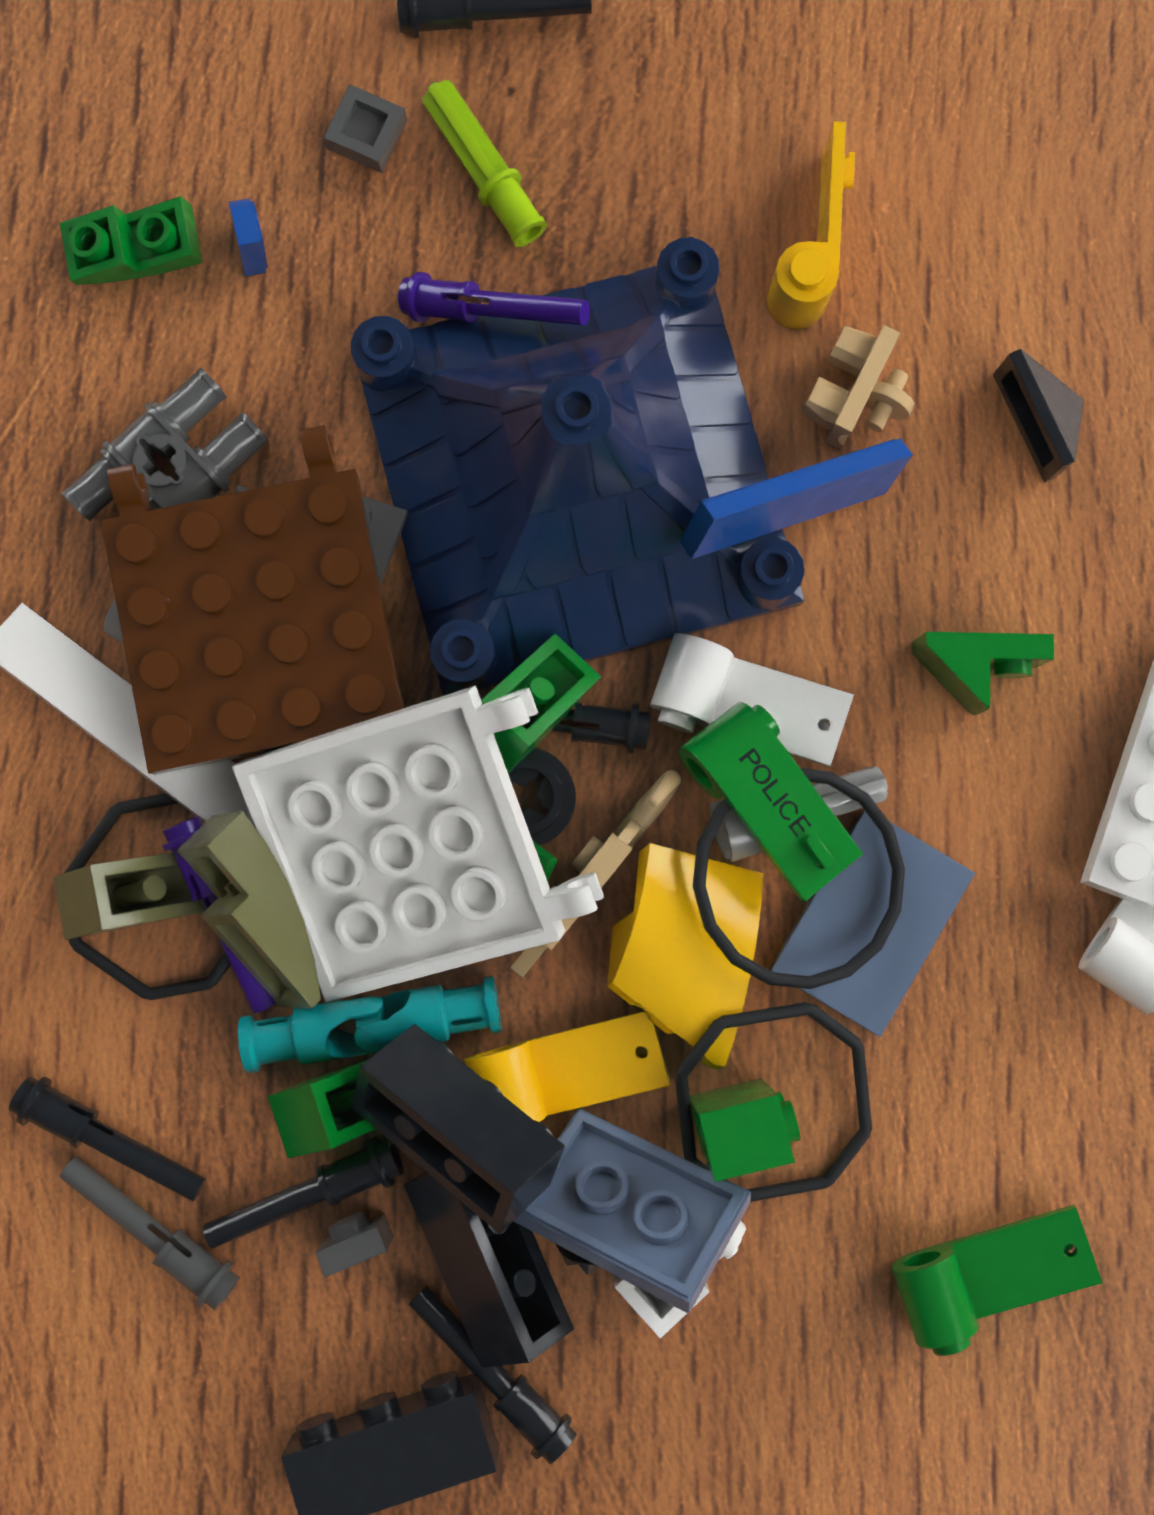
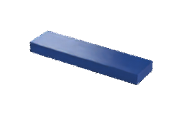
M901 438L893 439L704 499L700 502L685 529L680 543L689 557L694 559L884 495L913 454Z

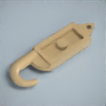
M670 770L664 773L644 793L605 843H602L595 836L592 837L570 865L580 873L578 876L596 872L601 888L678 789L681 783V777L678 772ZM578 917L562 920L565 928L564 934ZM559 941L525 949L510 968L523 978L547 947L552 950Z

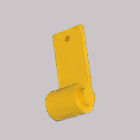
M833 121L821 156L817 242H799L787 248L778 260L767 295L768 310L773 319L783 327L796 330L808 328L815 324L824 314L837 284L840 265L843 188H853L855 152H848V155H845L846 122Z
M645 1011L489 1049L463 1059L466 1066L482 1079L492 1082L501 1091L503 1096L530 1118L538 1122L548 1115L667 1087L671 1084L656 1026L650 1021Z

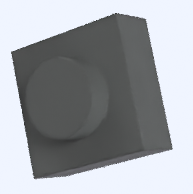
M349 84L325 133L324 141L327 149L382 173L407 122L405 108Z
M358 1212L328 1227L330 1236L324 1239L315 1253L326 1278L387 1252L394 1235L385 1213L367 1220L364 1212Z

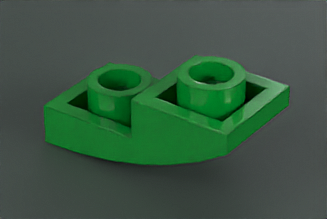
M181 196L128 214L112 205L59 223L70 281L76 285L143 278L203 263L193 208Z

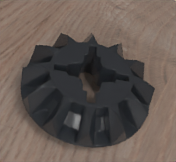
M535 748L508 775L513 785L517 783L524 788L531 781L535 782L539 775L544 777L539 784L540 789L536 796L543 803L542 807L549 811V813L545 816L539 811L535 813L528 808L522 811L532 840L538 845H543L557 837L567 827L574 812L576 793L572 777L564 764L552 754Z

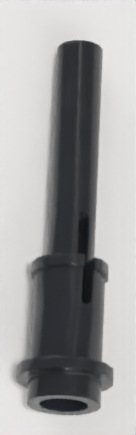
M397 0L400 32H412L413 39H419V32L463 28L472 30V21L591 14L592 3L591 0Z
M578 702L575 705V709H571L563 719L598 725L559 722L552 732L571 734L572 742L582 741L627 747V753L633 754L634 748L647 749L651 712L639 711L638 704H633L632 710L586 705L583 702Z
M29 1076L13 1096L9 1105V1111L17 1115L16 1122L24 1126L31 1122L70 1143V1146L76 1149L81 1143H84L192 1202L195 1201L206 1182L205 1177L97 1120L98 1110L91 1109L51 1087V1079L47 1077L37 1080Z
M373 1137L367 1141L366 1148L328 1165L323 1164L317 1167L316 1177L204 1224L203 1234L208 1246L212 1249L324 1200L332 1206L340 1203L345 1198L379 1184L386 1188L395 1184V1177L404 1174L403 1162L396 1145L388 1138L380 1141L377 1137Z
M426 1285L408 1305L497 1397L493 1407L500 1411L533 1446L531 1455L535 1459L543 1457L549 1464H552L566 1451L577 1435L569 1426L572 1418L568 1414L560 1416L529 1385L527 1379L522 1374L514 1379L503 1366L481 1368L463 1323Z

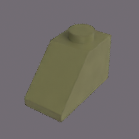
M173 853L93 864L53 877L65 940L123 930L206 911L201 899L195 902L192 901L191 892Z

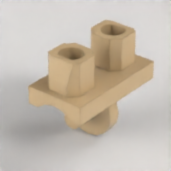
M883 325L878 336L875 337L867 332L844 326L827 363L856 376V379L850 391L819 377L802 411L805 416L815 423L830 430L825 440L826 443L841 450L848 435L852 433L865 405L872 410L865 425L876 432L883 431L888 418L896 420L909 418L914 408V401L903 391L909 378L908 374L899 369H892L886 382L877 381L900 332Z

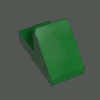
M925 632L912 642V654L970 714L977 715L990 708V668H994V677L1026 678L1033 676V668L1054 660V634Z

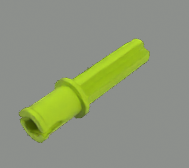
M447 79L439 83L436 81L432 83L422 97L423 105L480 190L478 200L483 206H490L501 224L511 236V241L515 247H523L532 243L545 231L547 223L538 214L521 187V174L515 168L507 166L455 85Z

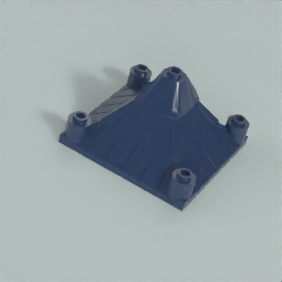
M693 237L679 238L670 242L661 251L657 266L638 270L627 275H619L588 283L585 286L541 295L588 300L590 317L585 326L478 316L473 323L448 319L436 322L433 325L408 330L398 319L389 316H375L362 322L354 331L351 340V355L360 375L393 506L405 509L408 513L401 536L430 643V657L437 671L443 696L475 685L477 690L497 686L555 633L587 662L671 640L675 633L690 635L800 606L805 601L800 586L805 573L804 560L799 550L789 541H786L783 529L694 559L689 557L680 543L685 529L702 500L768 479L766 466L757 434L754 430L751 413L715 289L720 272L719 259L713 248L706 242Z

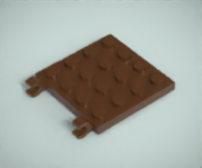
M325 425L299 430L310 478L151 510L145 475L143 473L137 474L134 464L107 469L110 490L120 517L101 520L149 774L157 775L272 751L405 708L359 476L355 469L338 472L331 435L327 434Z

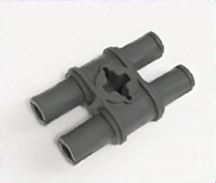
M200 367L160 405L155 400L151 404L147 402L143 406L146 411L112 442L109 443L105 440L102 443L104 447L99 450L103 456L65 489L62 495L83 517L91 521L113 500L107 469L134 464L137 474L143 473L145 475L151 510L213 498L221 490L224 493L230 490L228 486L232 482L228 478L261 447L267 444L269 440L253 421L242 412L202 450L198 446L192 449L186 443L190 439L186 433L221 401L227 398L216 382ZM155 453H158L162 458L166 457L172 462V465L176 468L175 472L179 476L178 481H175L171 476L166 477L157 466L158 462L153 458Z

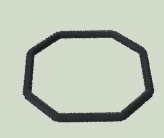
M166 793L118 802L108 810L64 873L86 865L121 814L179 803ZM81 937L69 939V944L75 952L141 998L148 1000L209 990L218 984L231 965L224 952L207 977L149 988L83 942Z
M803 1002L721 1016L712 1022L676 1071L675 1085L684 1159L709 1171L707 1165L697 1159L688 1075L724 1029L808 1015L851 1047L859 1130L823 1176L747 1189L751 1191L750 1202L826 1189L839 1178L869 1139L872 1131L864 1046L859 1037L815 1004Z

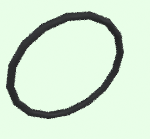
M800 768L810 782L828 784L857 801L882 833L892 867L889 908L872 941L843 966L811 976L771 972L741 955L716 924L706 889L709 848L727 813L732 810L725 799L716 806L697 842L692 887L704 929L731 964L768 985L813 989L852 976L882 950L901 913L905 866L894 827L868 793L833 772Z

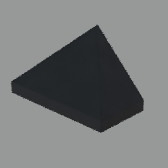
M1019 349L1009 353L995 370L993 377L1045 483L1056 478L1075 462L1084 399L1026 352Z

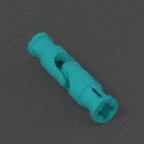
M494 976L483 978L482 984L444 990L441 985L393 992L390 995L381 997L367 996L316 1004L314 1008H294L292 1015L257 1021L251 1015L242 1016L238 1021L241 1062L245 1071L254 1073L260 1071L261 1065L298 1059L301 1065L377 1053L414 1024L434 1040L440 1042L449 1041L451 1034L488 1028L492 1034L502 1032V1020ZM355 1019L356 1032L351 1034L339 1030L337 1026L346 1020Z

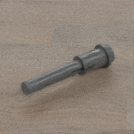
M78 1156L73 1158L61 1172L59 1177L156 1254L157 1256L153 1264L158 1268L161 1267L197 1296L198 1299L195 1305L199 1308L207 1304L215 1311L240 1280V1277L231 1271L234 1263L229 1260L222 1264L187 1236L183 1229H179L175 1234Z

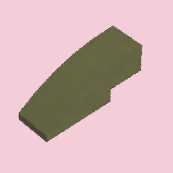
M243 811L211 816L177 850L218 897L201 917L280 1007L314 1008L321 1000L315 959L304 919L284 873L267 843Z

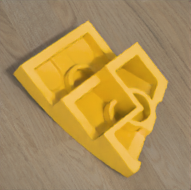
M649 843L639 851L634 911L613 925L607 987L628 1004L642 1008L647 1013L650 1021L666 1034L676 1033L694 1047L714 1020L724 1015L742 1013L751 975L731 964L704 929L692 887L696 855ZM708 859L706 889L716 924L736 950L753 961L758 936L764 873ZM738 1027L724 1029L705 1053L702 1063L716 1070L725 1067Z

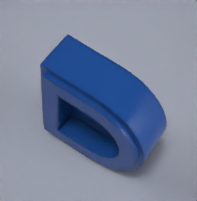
M250 198L229 201L245 277L264 274L268 264L255 203Z

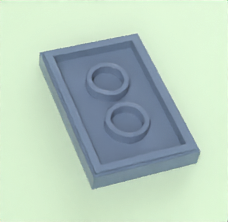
M864 809L861 810L849 831V835L863 852V855L809 899L769 967V971L811 976L843 966L872 941L889 908L892 867L882 833ZM893 823L891 825L894 827L904 862L905 877L901 913L882 950L850 977L813 989L799 988L879 1037L885 1031L975 875V872Z
M578 1108L557 1139L565 1145L550 1186L514 1222L689 1314L750 1205L751 1191L728 1180L715 1182L710 1171Z

